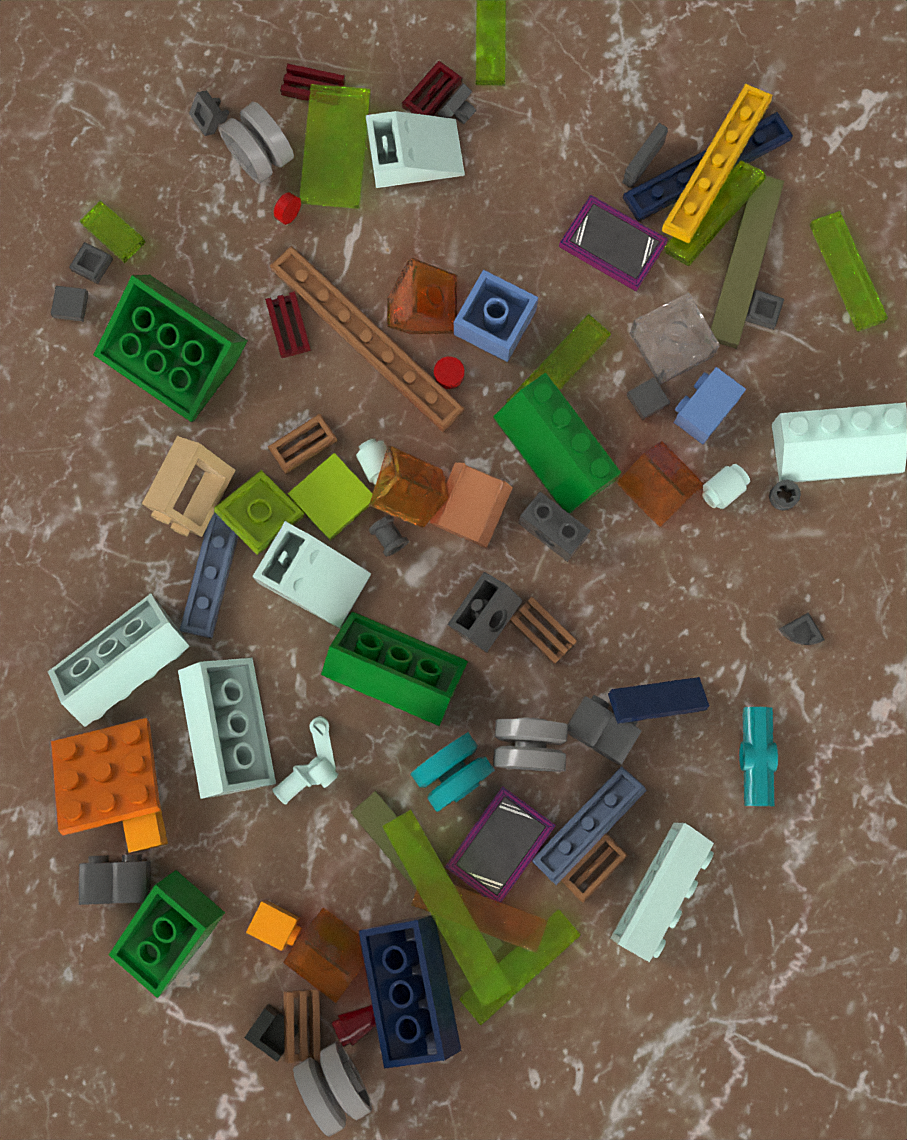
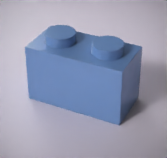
M717 367L710 375L704 372L693 386L697 389L695 394L691 398L686 395L675 408L678 415L674 423L702 445L746 390Z

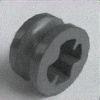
M782 480L770 490L769 500L776 509L781 511L789 510L800 500V489L793 481ZM780 488H783L785 493L791 492L792 496L788 499V503H786L784 498L779 499L778 494L782 491Z

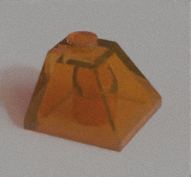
M409 259L387 297V327L408 334H454V320L457 317V275L420 260Z

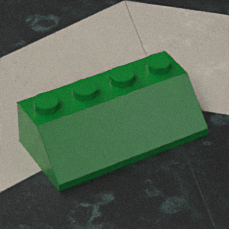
M546 372L521 389L493 416V419L556 503L569 514L614 483L622 473Z
M352 611L329 646L321 675L440 726L468 661Z

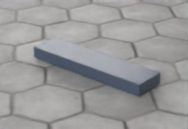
M215 512L204 534L179 630L184 633L211 639L213 638L239 537Z
M621 766L531 861L557 885L647 791L645 786Z

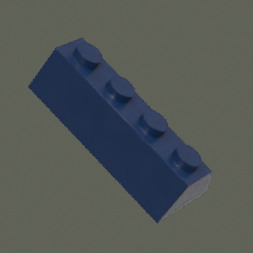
M435 914L359 930L384 1069L444 1061L462 1051Z

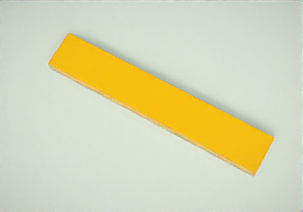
M748 84L744 85L664 222L662 232L690 243L771 103L772 94Z

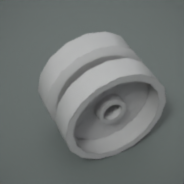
M253 101L241 110V122L230 118L218 130L225 145L248 176L260 184L272 175L271 164L281 168L294 158V154L288 140L273 118L262 106Z
M539 718L496 720L495 737L501 741L513 742L515 746H500L494 749L493 767L533 771H566L567 755L561 750L547 749L546 745H561L567 742L568 724Z
M337 1041L321 1050V1065L309 1057L293 1068L294 1078L306 1107L318 1127L328 1137L345 1128V1112L351 1118L358 1120L373 1109L371 1099L357 1068L345 1049Z

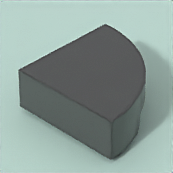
M809 613L779 628L783 636L796 644L814 645L825 640Z

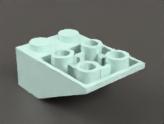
M399 111L366 115L376 188L465 176L456 119Z
M285 521L252 577L258 584L340 629L370 578L371 573L315 537Z

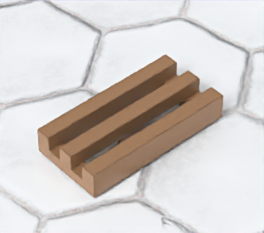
M319 413L269 445L268 449L284 473L287 474L337 442V438ZM319 424L322 427L282 454L278 452ZM324 435H327L326 438L311 446L310 448H308L301 454L297 455L287 463L285 462V460H287L294 454L298 453L299 451H301L308 445L312 444L319 438L323 437Z
M533 597L509 620L554 665L577 643V640ZM532 608L567 643L563 645L528 610ZM522 616L559 650L556 655L519 620Z
M606 833L561 882L584 903L629 855ZM606 842L609 846L572 883L569 878ZM615 851L618 856L581 892L578 889L580 885Z
M318 989L284 992L285 1062L288 1064L295 1063L296 1061L302 1062L309 1057L314 1060H320V1003ZM307 997H309L310 1052H308ZM294 998H298L299 1053H295Z

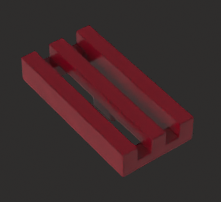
M438 61L402 102V108L414 114L433 116L462 83V77L441 61ZM441 72H443L444 75L438 80L436 84H434L430 88L428 93L416 106L414 102L421 96V94L428 88V86L435 80V78ZM450 78H451L452 80H451V81L445 86V88L438 94V96H437V97L432 101V103L425 109V111H423V109L430 103V101L436 96V94L443 88V86H444V85L450 80Z
M287 63V73L284 74V84L281 85L280 89L281 95L339 107L346 81L345 75ZM291 84L308 87L310 90L291 87ZM322 90L335 93V96L315 91Z
M295 291L290 292L288 296L278 295L277 299H265L281 358L311 351ZM292 303L303 343L302 346L297 347L286 304ZM280 306L291 349H285L274 307Z

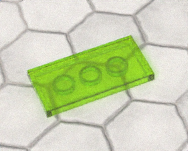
M311 84L299 197L301 204L360 209L367 140L366 115H369L370 89Z

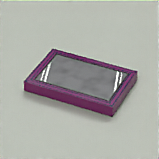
M590 195L561 239L559 247L637 292L665 248L668 239Z
M502 786L445 868L499 907L556 825Z

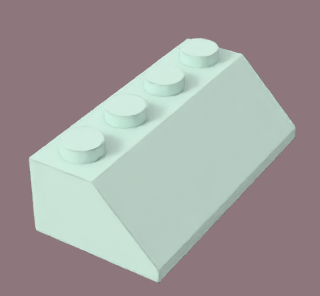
M906 402L780 413L772 423L779 482L782 480L806 482L905 472L907 459Z
M150 593L50 669L48 674L61 704L86 727L92 721L101 718L118 701L127 698L144 681L153 678L170 661L179 658L190 646L171 618Z
M253 658L203 661L178 670L200 799L276 784Z
M673 823L610 939L650 962L652 957L658 958L666 944L663 936L668 927L673 929L681 917L682 911L679 907L685 897L689 899L698 885L695 877L700 868L705 870L713 858L714 852L711 851L714 843L686 823Z

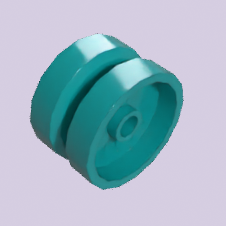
M469 732L441 749L410 773L420 788H426L438 779L440 780L441 784L432 790L427 798L436 812L451 802H458L480 786V781L495 771L486 756L478 757L466 765L464 761L474 754L478 747Z

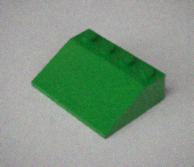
M150 274L132 275L93 355L188 421L194 422L234 368L248 340Z

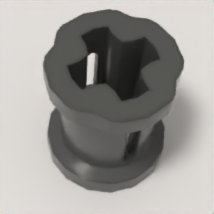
M392 515L385 516L369 528L371 535H376L383 546V553L386 557L400 551L409 543L407 537H402L394 525V517Z

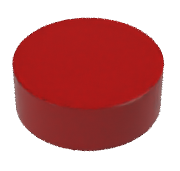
M291 192L283 194L274 207L275 219L285 225L290 224L300 211L301 199Z
M447 356L441 358L435 364L434 379L441 387L454 389L464 380L465 370L459 359Z

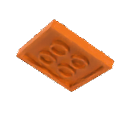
M147 718L51 741L58 831L62 836L161 811L151 728Z

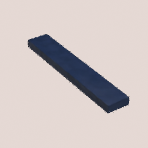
M778 112L758 123L731 172L791 141L793 135ZM706 150L624 193L623 199L638 222L677 202Z

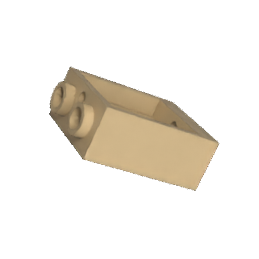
M177 436L142 505L153 511L151 517L167 525L172 523L170 529L186 537L189 532L202 537L214 514V507L219 504L236 470L200 443ZM197 465L205 473L182 515L174 510L173 507L194 466Z

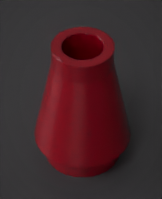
M372 1004L337 1015L338 1019L331 1022L342 1047L349 1044L351 1046L355 1045L376 1026Z

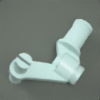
M322 716L314 718L310 723V731L313 736L317 757L309 764L295 765L293 767L294 771L272 789L276 797L285 805L304 787L321 784L325 788L339 775L335 771L336 765L329 736V722Z

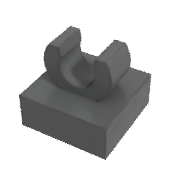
M463 83L437 114L444 118H450L454 114L461 123L465 124L476 112L474 106L465 101L472 91Z
M207 90L197 92L189 115L204 136L215 134L218 124L224 123L229 115L228 110L221 111L219 108L221 100L219 98H212Z

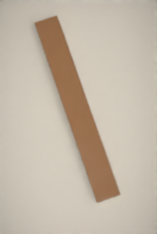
M290 246L270 265L271 270L287 286L295 291L306 304L442 432L464 412L465 408L293 246Z

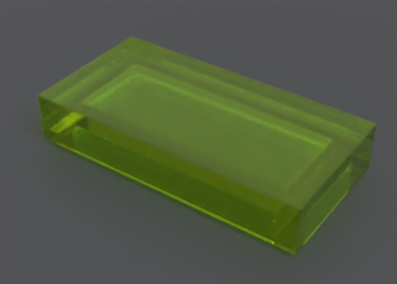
M101 200L79 221L87 231L124 263L146 243L140 234Z

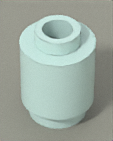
M370 439L359 446L360 451L356 454V457L369 482H373L376 488L385 486L398 477L396 473L397 466L384 441Z
M733 464L730 467L725 466L703 485L704 493L702 496L712 508L724 509L746 491L750 478L744 469L737 464Z

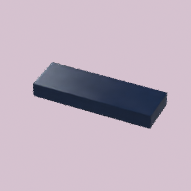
M700 677L611 689L608 693L617 724L706 711L710 706Z

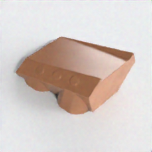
M455 462L430 523L487 548L499 518L507 505L513 487L506 481L499 480L469 467L465 463Z

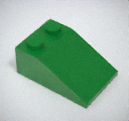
M175 870L155 884L109 953V956L158 999L210 936L225 912Z

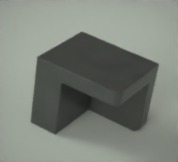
M268 1004L244 1038L277 1062L285 1052L284 1015ZM294 1023V1038H295V1036L297 1035V1033H298L299 1031H298V1025Z

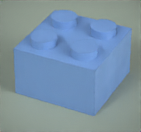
M483 270L454 320V335L508 362L536 313L538 297Z

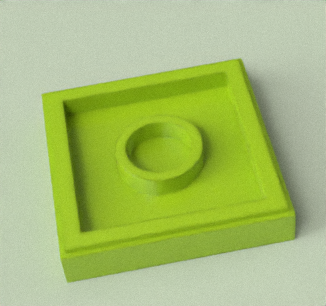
M335 453L288 493V496L329 541L376 501V497Z
M262 470L214 507V512L257 555L272 544L285 521L295 525L304 517V512Z

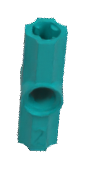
M772 707L743 708V742H741L739 749V763L741 770L744 771V806H775L774 772L778 766V749L776 743L773 742Z

